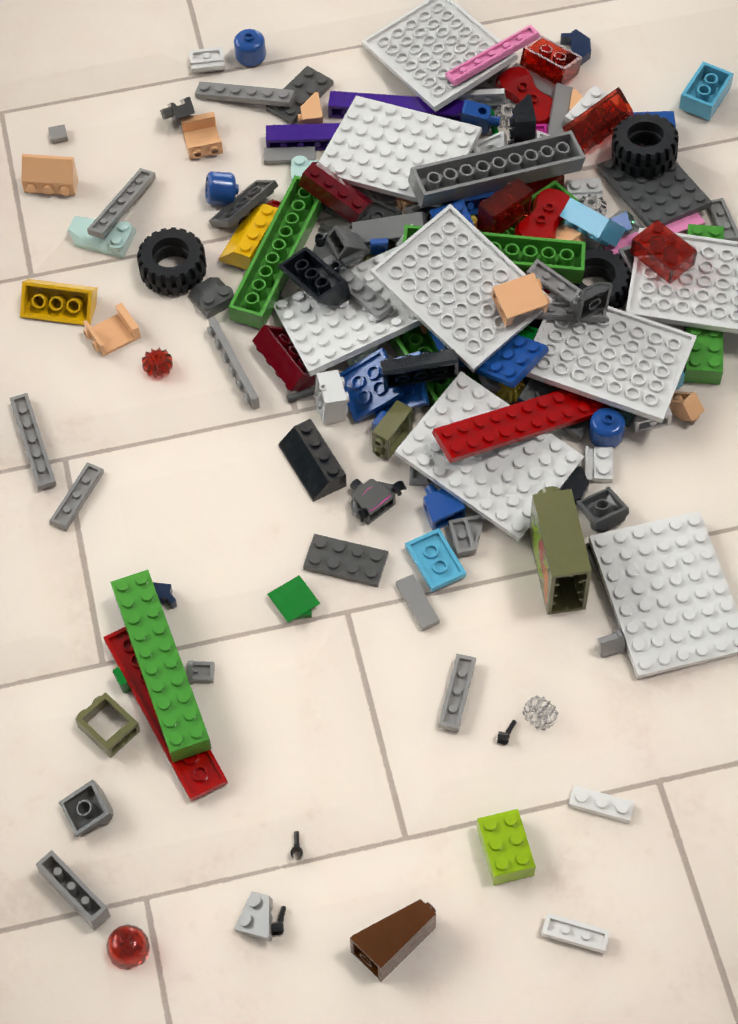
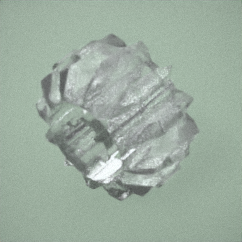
M504 102L503 105H498L494 116L501 117L500 128L505 127L506 130L510 128L509 117H512L513 108L518 103L513 105L512 102L509 104Z
M588 194L587 197L582 196L579 201L580 203L603 216L606 215L607 204L606 201H603V197L598 198L597 194L594 196Z
M536 695L526 702L522 713L525 716V720L530 722V725H534L536 729L546 730L556 722L558 711L555 710L556 706L550 703L551 701H547L544 696L540 698Z

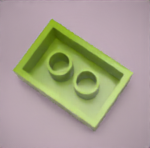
M514 809L477 818V831L493 885L534 876L536 866L519 810Z

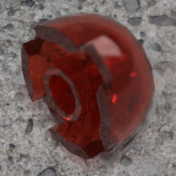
M126 924L119 926L108 937L106 944L107 955L116 967L131 970V968L139 964L142 965L148 958L150 952L148 937L142 929L135 925Z

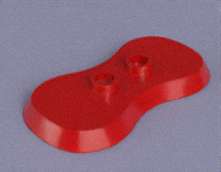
M520 66L511 67L500 73L495 82L497 89L504 88L505 96L516 105L527 94H531L536 124H549L553 99L536 87L532 75Z
M552 188L541 191L534 198L531 213L516 225L515 235L555 239L557 227L564 219L560 215L570 196Z

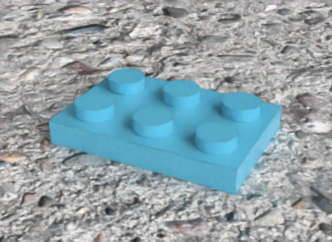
M440 528L405 543L407 552L431 592L466 577V571Z

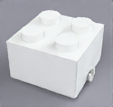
M338 370L316 373L314 396L318 406L317 412L320 413L323 425L345 421V415L348 413L347 403H349V394L344 390V378L340 377Z

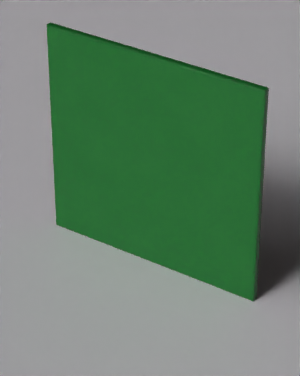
M300 575L267 594L288 623L320 604Z

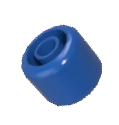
M244 29L235 36L234 50L236 60L240 64L249 67L257 66L263 62L266 57V46L261 32L255 29Z
M209 172L205 184L207 203L210 205L233 203L235 196L239 192V185L236 184L234 174L231 172Z
M601 408L594 412L589 424V438L595 446L613 448L622 442L625 432V419L623 415L613 408Z

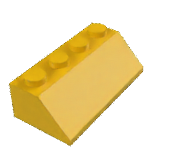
M261 204L250 210V214L243 218L218 260L247 270L278 208Z
M35 279L22 281L20 317L84 325L83 321L87 320L91 325L97 305L98 287Z

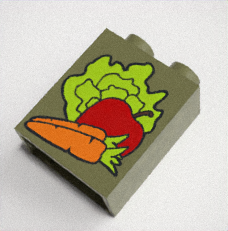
M555 486L545 487L537 494L532 495L529 539L547 615L583 610L586 609L592 569L572 489L560 490Z

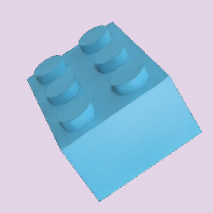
M703 61L681 94L679 109L710 121L731 89L734 73Z
M571 197L560 217L566 219L564 223L607 247L609 244L616 247L627 229Z

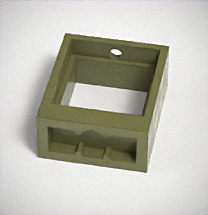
M397 400L372 431V450L377 457L389 460L413 430V408Z
M106 692L102 696L96 697L87 709L80 711L77 718H75L78 728L110 758L140 732L139 723ZM108 705L127 723L105 741L88 722Z

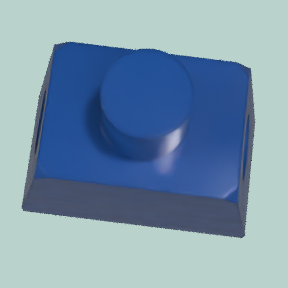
M464 100L461 122L482 127L481 134H488L490 126H500L501 117L491 115L490 105Z
M430 484L425 488L427 495L423 497V507L432 531L447 526L448 520L465 517L466 507L460 500L443 488L437 490L434 484Z

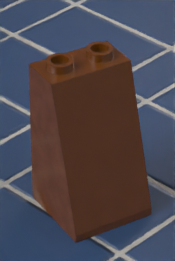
M419 899L350 937L351 953L382 982L436 928L435 908L429 902L424 903Z

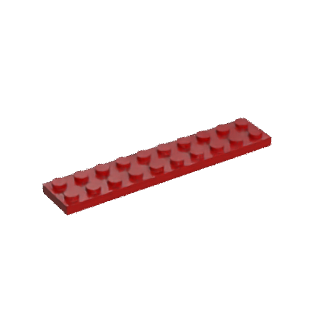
M562 389L434 428L432 434L448 461L453 463L589 420L598 409L610 407L607 404Z
M123 627L104 636L103 639L111 655L122 671L132 694L189 800L192 802L228 784L211 750L172 762L126 628Z

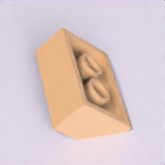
M22 154L21 182L25 193L75 196L79 179L74 157Z

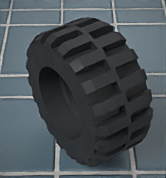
M639 113L633 117L628 116L625 120L623 119L618 123L612 133L611 154L613 161L620 170H625L626 174H634L635 177L658 176L661 172L664 173L668 168H671L677 159L678 131L671 122H668V119L665 117L661 118L657 114L650 115V113H645L641 115ZM637 144H651L654 146L642 147Z
M171 227V229L167 230L163 228L159 232H153L152 236H147L144 239V243L140 244L139 251L137 252V261L141 279L155 293L159 294L161 292L165 296H169V294L178 296L179 293L186 294L188 290H192L195 285L202 282L203 277L206 275L207 264L204 246L201 244V240L190 231L187 233L185 229L180 228L178 230L176 227ZM171 256L186 259L182 264L175 267H164L158 264L163 259Z
M587 248L585 251L583 279L587 277H600L611 283L613 287L608 306L616 309L618 307L621 308L628 298L631 280L630 269L627 267V263L625 260H621L618 254L614 255L611 250ZM583 282L582 284L573 283L581 290L588 287Z

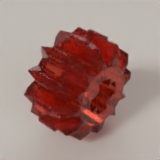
M160 347L157 350L151 348V352H145V357H142L144 372L148 376L153 375L155 379L157 376L163 378L164 373L169 374L170 369H173L172 356L168 354L166 349L161 351Z

